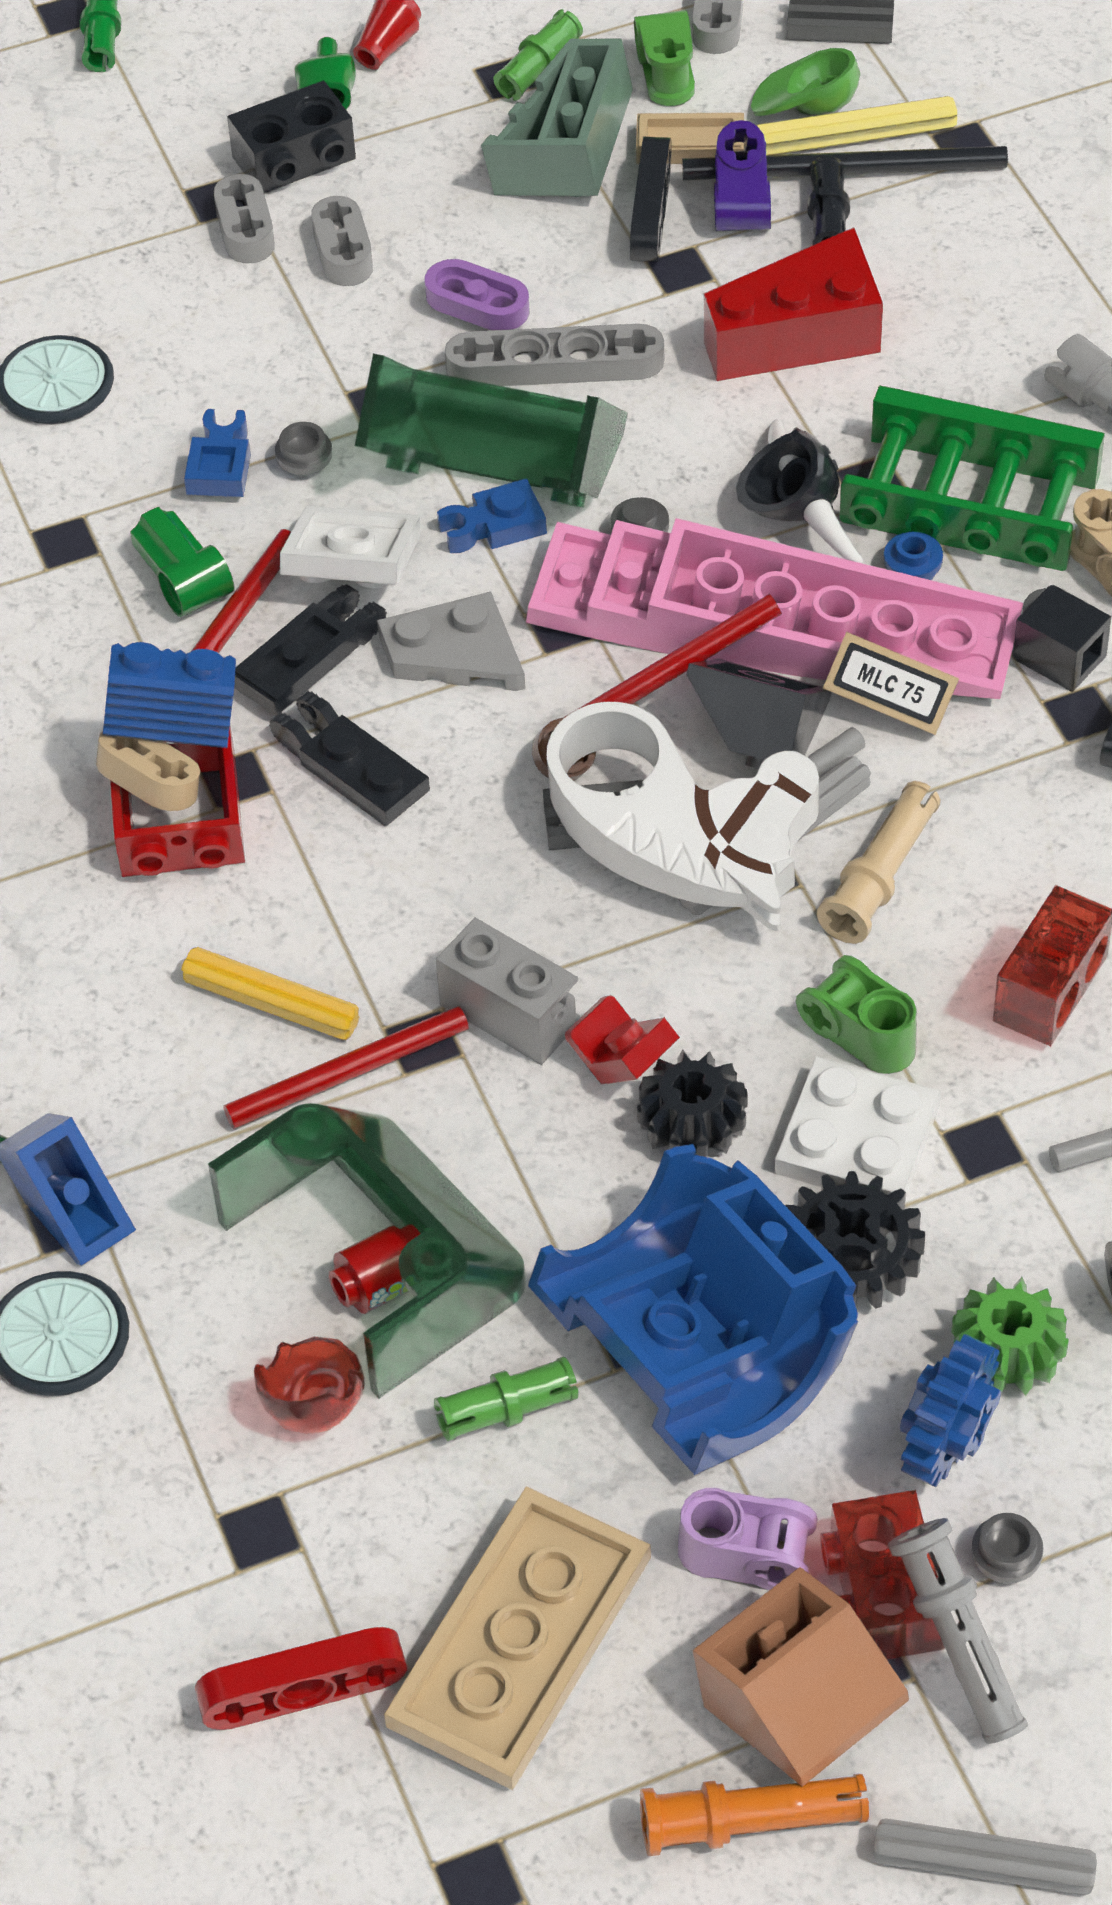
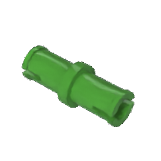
M560 9L536 35H528L518 47L519 52L503 69L495 74L493 79L497 90L507 99L512 97L513 101L519 100L570 39H579L581 37L583 27L579 19L570 11L564 13V10Z
M563 1356L557 1358L556 1361L513 1375H509L505 1370L491 1374L489 1383L446 1397L440 1396L435 1398L434 1409L437 1412H442L436 1414L437 1421L445 1439L451 1441L457 1436L503 1422L507 1427L519 1424L523 1421V1415L567 1400H576L579 1392L576 1386H570L577 1383L569 1361Z

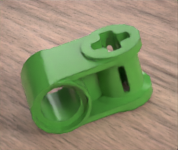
M687 10L635 16L634 34L639 64H642L650 99L664 106L684 104L695 94V81L690 60L693 58V45Z
M843 955L833 963L832 973L816 988L807 987L796 996V1007L805 1023L815 1033L825 1039H830L859 1059L867 1068L878 1073L890 1074L902 1071L910 1066L915 1059L917 1009L914 1001L907 993L896 989L874 974L859 959Z

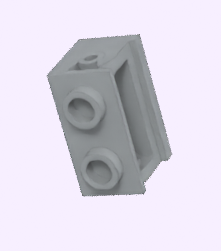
M476 917L436 958L440 1005L448 1010L460 1006L468 1022L541 1065L565 1040L566 1031L580 1019V1015L576 1013L575 997L568 992L578 982V976Z

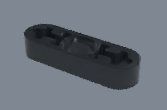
M643 137L631 220V261L659 262L672 159V140L668 137Z

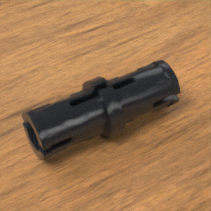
M833 156L819 157L810 165L812 191L807 199V214L810 220L813 221V245L846 231V219L850 214V198L844 191L845 167L844 164L839 165L840 160Z

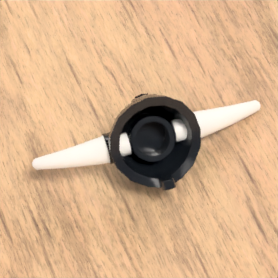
M775 419L769 429L768 445L759 451L740 473L736 485L738 501L748 510L770 519L780 521L805 520L844 559L863 563L862 557L847 537L833 511L832 505L837 498L840 482L837 474L839 468L835 459L832 460L829 455L831 453L829 448L825 444L822 445L812 434L802 431L797 427L787 434L783 421Z

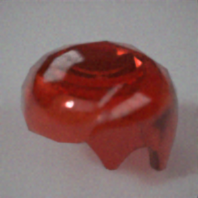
M313 1336L292 1345L281 1342L277 1346L276 1355L271 1364L266 1368L264 1365L256 1364L253 1370L256 1392L265 1411L285 1430L313 1435L326 1432L340 1424L359 1402L365 1386V1377L358 1356L339 1339Z

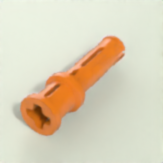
M853 1774L851 1777L809 1781L803 1787L798 1783L725 1791L722 1783L716 1784V1781L702 1782L700 1790L656 1794L653 1788L640 1789V1816L647 1856L660 1855L663 1847L706 1842L710 1849L723 1848V1844L730 1843L731 1835L855 1821L860 1823L868 1822V1798L838 1801L841 1799L861 1798L862 1792L867 1791L863 1774Z

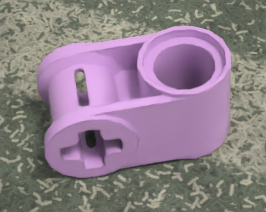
M704 1488L693 1492L682 1506L678 1535V1556L683 1566L692 1574L703 1578H718L753 1584L763 1589L771 1590L799 1567L809 1573L808 1566L804 1563L807 1538L814 1533L817 1527V1514L811 1507L787 1498L769 1499L728 1492L719 1488ZM785 1519L788 1524H783L781 1521ZM703 1528H715L722 1531L725 1535L719 1538H707L701 1536L696 1531ZM779 1541L784 1542L783 1549L777 1548ZM774 1566L781 1567V1569L777 1571Z

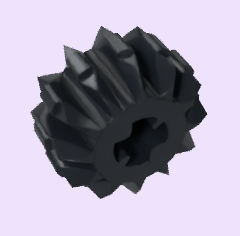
M682 1049L677 1058V1064L674 1065L658 1059L656 1066L653 1068V1076L642 1077V1082L639 1086L640 1104L637 1105V1120L641 1124V1129L647 1130L648 1141L651 1143L652 1149L668 1145L670 1149L693 1144L696 1150L695 1155L706 1157L710 1147L727 1154L729 1147L732 1145V1136L742 1135L746 1127L745 1108L748 1107V1092L744 1083L737 1081V1072L734 1070L733 1063L715 1067V1059L710 1051L699 1061L690 1060V1057Z

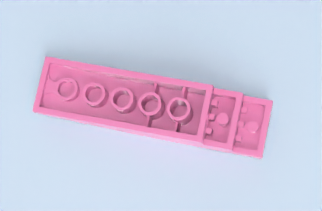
M678 518L675 519L671 533L616 520L611 535L557 522L528 605L526 623L670 654L770 593L780 608L782 615L707 660L722 659L759 670L826 680L845 633L849 632L959 678L953 695L991 699L1001 698L1015 640L1016 621L1021 615L1023 607L1022 602Z

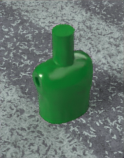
M323 37L317 43L316 57L302 60L294 67L297 90L324 80L345 109H347L351 104V91L356 77L354 59L348 53H337L338 44L336 40L331 37Z

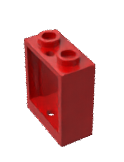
M231 724L227 748L181 743L169 744L198 764L200 772L220 770L224 819L134 829L131 793L110 780L114 840L122 877L154 876L163 872L197 868L213 869L224 865L245 863Z

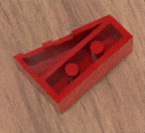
M855 228L846 230L704 293V345L717 381L881 353L883 301Z

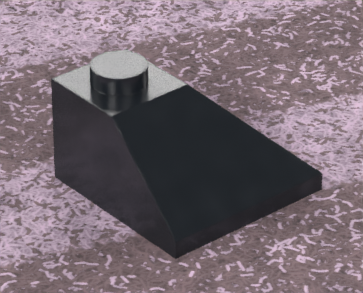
M722 659L689 663L686 674L729 751L747 755L745 765L759 770L766 758L778 752L796 751L805 756L832 693L823 689L822 686Z

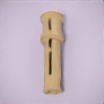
M911 781L905 785L901 796L863 856L849 861L840 873L841 884L833 896L825 898L818 907L817 919L820 925L835 939L852 944L863 942L871 932V918L877 908L886 905L894 895V875L929 819L940 806L941 800L936 791L931 793L924 805L921 804L922 799L931 788L928 784L920 781Z

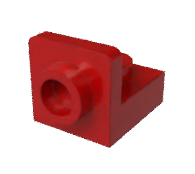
M612 995L600 998L565 1033L567 1042L601 1085L637 1080L680 1038L665 1017L640 1022L635 1018L631 1019Z

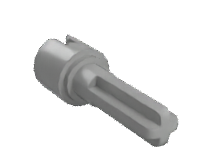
M1073 335L1057 349L1058 358L1066 363L1067 367L1064 370L1055 366L1047 367L1044 374L1045 380L1078 406L1085 407L1096 404L1112 416V358L1083 335Z

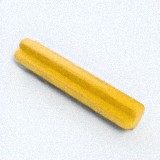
M200 947L192 948L187 958L183 961L181 970L183 971V980L186 983L327 1035L347 1040L352 1036L360 1018L358 1016L359 1008L351 1002Z

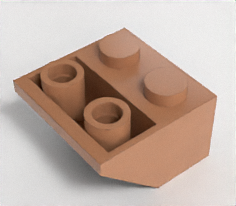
M801 1567L692 1650L704 1707L802 1787L909 1701L908 1690L850 1604Z

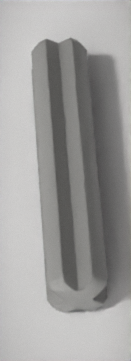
M888 1818L879 1821L874 1842V1858L882 1864L1081 1895L1090 1894L1095 1883L1096 1853L1088 1849Z

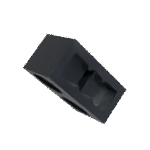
M324 80L227 116L232 157L244 174L251 175L259 180L264 193L356 159L352 117Z

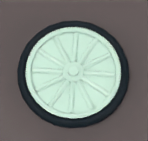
M67 335L44 336L17 347L0 365V401L11 413L35 423L55 424L75 420L92 412L104 402L111 391L114 381L113 365L108 355L99 346L86 339Z
M49 1272L34 1276L18 1284L0 1301V1375L10 1384L21 1390L43 1396L68 1395L85 1390L100 1382L115 1368L122 1358L129 1340L130 1321L125 1305L118 1294L105 1282L79 1272Z

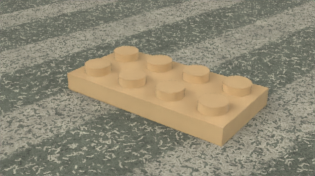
M526 1486L384 1713L386 1728L513 1790L650 1561L651 1545Z

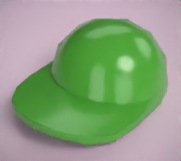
M829 48L816 51L771 73L760 83L753 96L751 108L754 115H771L793 107L800 113L813 116L838 112L851 101L858 88L860 70L857 60L850 50L845 48Z

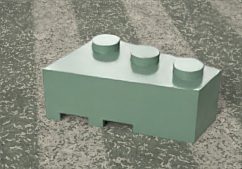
M622 38L570 39L535 80L537 90L525 104L517 102L508 112L510 122L498 136L490 134L481 144L494 195L598 196L633 91Z

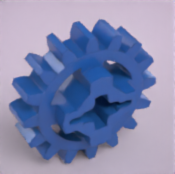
M964 1334L960 1342L956 1340L953 1343L948 1358L943 1357L941 1362L937 1361L935 1366L927 1364L917 1380L916 1389L900 1423V1431L907 1434L905 1440L909 1442L901 1455V1461H904L901 1468L902 1472L937 1487L941 1478L945 1480L948 1477L953 1462L957 1463L959 1459L964 1461L967 1455L972 1457L975 1455L984 1440L985 1431L1001 1397V1390L993 1387L994 1382L991 1381L999 1367V1362L996 1361L1000 1353L998 1349Z

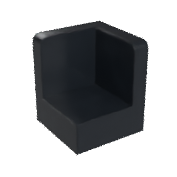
M1050 585L1017 618L1013 657L1017 662L1073 692L1106 658L1112 616L1055 585Z

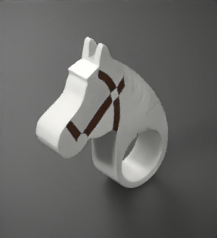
M622 702L595 703L570 713L556 726L547 745L550 798L567 833L587 854L611 871L641 886L693 903L720 907H741L767 928L774 931L780 930V897L795 886V860L790 857V852L801 836L816 821L819 812V775L815 763L799 752L782 751L766 758L755 777L733 779L713 789L704 790L695 784L663 724L654 715L640 707ZM604 749L631 751L645 758L654 767L651 774L642 781L643 787L639 789L636 785L622 790L619 796H615L613 792H599L584 788L574 782L567 775V772L582 757Z

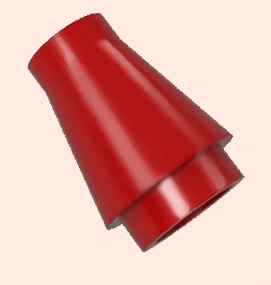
M375 0L359 42L353 49L354 57L360 64L369 69H378L385 59L418 32L421 10L414 0Z

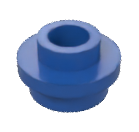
M920 532L902 533L893 537L885 546L884 564L887 570L932 580L942 567V547L936 539Z

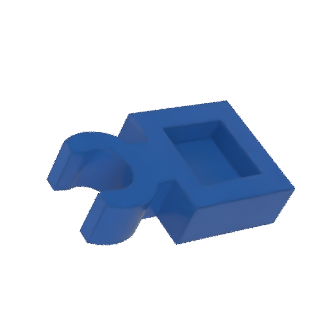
M207 409L202 418L205 438L192 437L184 476L186 495L244 497L251 458L244 410H237L234 422L226 426L217 425L215 409Z
M527 478L473 493V507L467 508L462 505H450L437 511L439 531H449L447 532V544L450 553L468 551L476 544L477 540L487 538L492 549L547 534L545 514Z

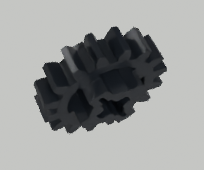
M856 1171L848 1172L846 1182L843 1185H836L828 1174L821 1176L820 1192L815 1193L813 1190L802 1186L798 1189V1206L787 1204L785 1206L809 1231L812 1229L816 1233V1239L843 1266L856 1284L853 1293L855 1305H857V1298L866 1297L875 1309L882 1307V1296L885 1289L901 1297L905 1293L906 1276L918 1277L921 1255H924L925 1231L920 1230L921 1212L919 1208L905 1209L906 1192L902 1188L891 1192L889 1195L883 1193V1177L876 1176L870 1181L868 1186L859 1185ZM890 1231L896 1242L892 1253L887 1249L888 1239L886 1235Z

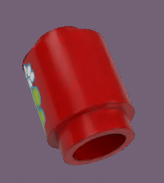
M408 1224L400 1229L391 1225L335 1253L333 1257L335 1269L329 1271V1280L336 1297L343 1306L348 1308L354 1305L359 1312L366 1314L423 1284V1277L434 1271V1262L425 1239L413 1225Z

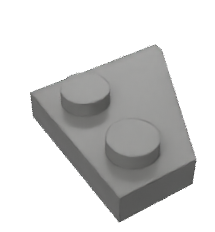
M491 591L377 620L379 638L395 679L414 681L437 679L446 684L470 686L471 677L505 680L506 690L519 691L525 689V673Z

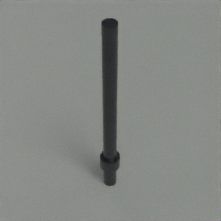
M1007 146L766 155L767 177L810 176V165L814 160L822 156L838 158L840 160L839 165L844 164V174L1007 168L1008 165ZM746 150L734 151L736 160H747L748 153ZM715 157L682 158L683 181L716 179Z

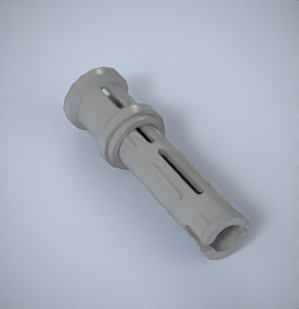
M948 1518L936 1519L898 1535L888 1543V1547L892 1556H901L916 1590L917 1596L913 1600V1604L917 1613H921L923 1618H932L954 1667L955 1674L981 1727L984 1741L987 1744L1000 1742L1023 1731L1028 1726V1723L1020 1712L1013 1692L1001 1668L998 1656L990 1643L972 1602L977 1596L975 1591L977 1584L973 1575H964L948 1539V1535L952 1531ZM928 1553L938 1573L937 1578L927 1558ZM951 1611H955L959 1620L958 1624H956ZM967 1641L987 1683L989 1694H987L966 1647Z

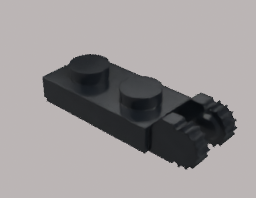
M341 584L339 588L337 587L336 591H332L318 604L313 602L236 666L234 688L277 716L358 648L359 645L367 644L374 635H377V620L386 618V609L373 601L372 603L368 602L362 609L354 613L360 601L359 591L348 584Z
M307 691L296 700V705L305 721L309 722L310 725L312 724L320 732L315 737L311 738L304 726L296 719H292L290 715H286V713L281 712L269 721L270 731L283 747L285 746L288 751L300 759L303 767L384 826H388L430 791L429 777L344 715L338 716L331 704L324 698H320L317 693L314 694L313 691Z

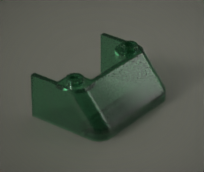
M373 353L354 446L387 457L385 468L419 475L422 464L507 482H515L527 478L532 487L552 490L550 501L584 508L586 497L598 499L623 438L628 413L599 397L587 395L585 403L417 370L384 355Z
M315 1103L301 1104L291 1108L208 1163L218 1222L228 1231L333 1160L394 1226L400 1229L411 1224L421 1233L406 1244L401 1251L398 1263L401 1281L414 1298L363 1333L370 1388L380 1399L513 1306L521 1298L525 1290L524 1261L511 1243L391 1119L380 1114Z

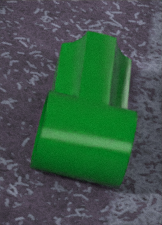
M156 507L141 515L138 524L130 531L132 545L157 575L162 594L178 617L182 618L234 592L233 578L223 556L213 545L203 548L174 511H164L160 507Z

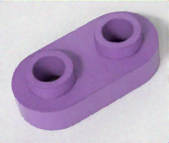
M447 259L437 262L425 274L426 300L436 311L488 330L516 329L524 324L529 317V292L527 287L518 279L460 259Z

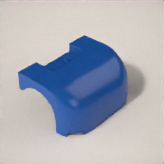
M691 1144L673 1147L664 1151L656 1175L644 1198L636 1209L610 1233L590 1245L575 1250H559L552 1245L541 1248L528 1287L568 1332L583 1325L592 1332L659 1408L652 1428L688 1469L696 1475L770 1440L793 1423L806 1410L841 1363L858 1324V1312L853 1298L856 1284L843 1266L761 1179L739 1160L731 1168L713 1158L695 1155L696 1150L694 1145Z

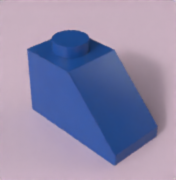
M47 1113L0 1143V1161L25 1204L77 1265L82 1266L136 1231L72 1117Z

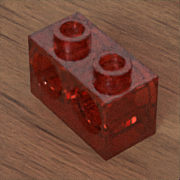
M1055 885L997 974L993 1022L1051 1047L1108 957L1112 929V909Z
M916 1490L833 1503L831 1507L830 1532L820 1533L821 1553L826 1574L828 1576L839 1574L843 1595H839V1597L850 1604L886 1659L945 1650L932 1618H923V1615L917 1613L913 1600L917 1593L901 1556H892L888 1547V1543L898 1535L924 1524ZM866 1541H877L888 1548L873 1552L861 1548L859 1544ZM928 1553L927 1558L937 1578V1571ZM889 1603L899 1606L904 1611L897 1615H884L877 1612L874 1607Z

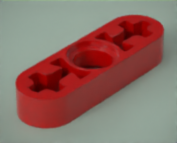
M373 1627L219 1667L206 1673L196 1682L195 1693L203 1724L211 1729L227 1730L384 1689L403 1678L407 1672V1664L398 1633L391 1628Z

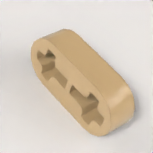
M103 731L100 733L96 766L98 771L106 778L149 805L161 810L180 811L191 807L196 802L200 768L190 757L166 742L105 736Z

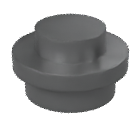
M296 422L288 425L282 430L275 445V457L278 465L283 470L296 475L316 473L325 468L332 459V443L320 426L311 422Z
M635 497L627 499L618 504L611 514L612 530L616 520L668 532L669 529L667 509L660 502L651 498Z
M1000 1513L992 1516L977 1528L972 1540V1558L976 1567L986 1577L1001 1583H1017L1031 1577L1039 1568L1043 1557V1541L1037 1529L1023 1516L1015 1513Z

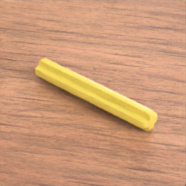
M950 96L756 125L764 134L766 155H778L951 129L957 125L958 114L954 99Z

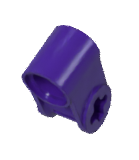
M738 120L730 122L719 133L716 145V182H714L715 230L771 229L770 181L767 180L766 141L764 134L757 125L750 121ZM734 143H744L745 150L748 152L747 160H736V154L733 151Z

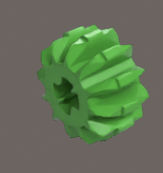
M993 1277L987 1285L986 1294L972 1289L969 1290L968 1295L964 1298L963 1309L957 1310L956 1315L953 1316L951 1333L955 1339L953 1343L956 1340L960 1342L963 1335L967 1334L998 1349L1000 1353L996 1361L999 1362V1367L992 1377L993 1387L1002 1392L1006 1388V1383H1014L1026 1396L1033 1388L1034 1379L1050 1384L1051 1379L1056 1375L1057 1363L1062 1362L1063 1358L1066 1357L1069 1342L1065 1333L1067 1318L1064 1314V1309L1051 1307L1052 1297L1049 1294L1048 1288L1029 1294L1027 1293V1285L1023 1277L1014 1284L1013 1289H1005Z

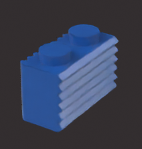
M135 642L125 647L119 643L112 645L103 735L227 748L234 696L236 659L231 655L223 658L219 653L209 649H196L186 654L182 650L173 652L168 648L161 651L156 646L145 642Z

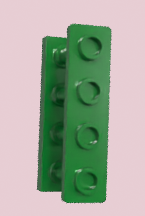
M879 385L873 399L871 442L880 443L881 445L868 478L849 474L844 476L840 490L839 519L846 524L896 535L906 532H920L933 537L941 545L1027 563L1037 567L1065 571L1070 560L1073 525L1069 522L1061 521L1073 485L1088 489L1096 488L1101 472L1105 433ZM904 449L937 456L924 491L891 484ZM960 461L993 468L981 503L947 496ZM1016 473L1050 480L1038 516L1004 508Z

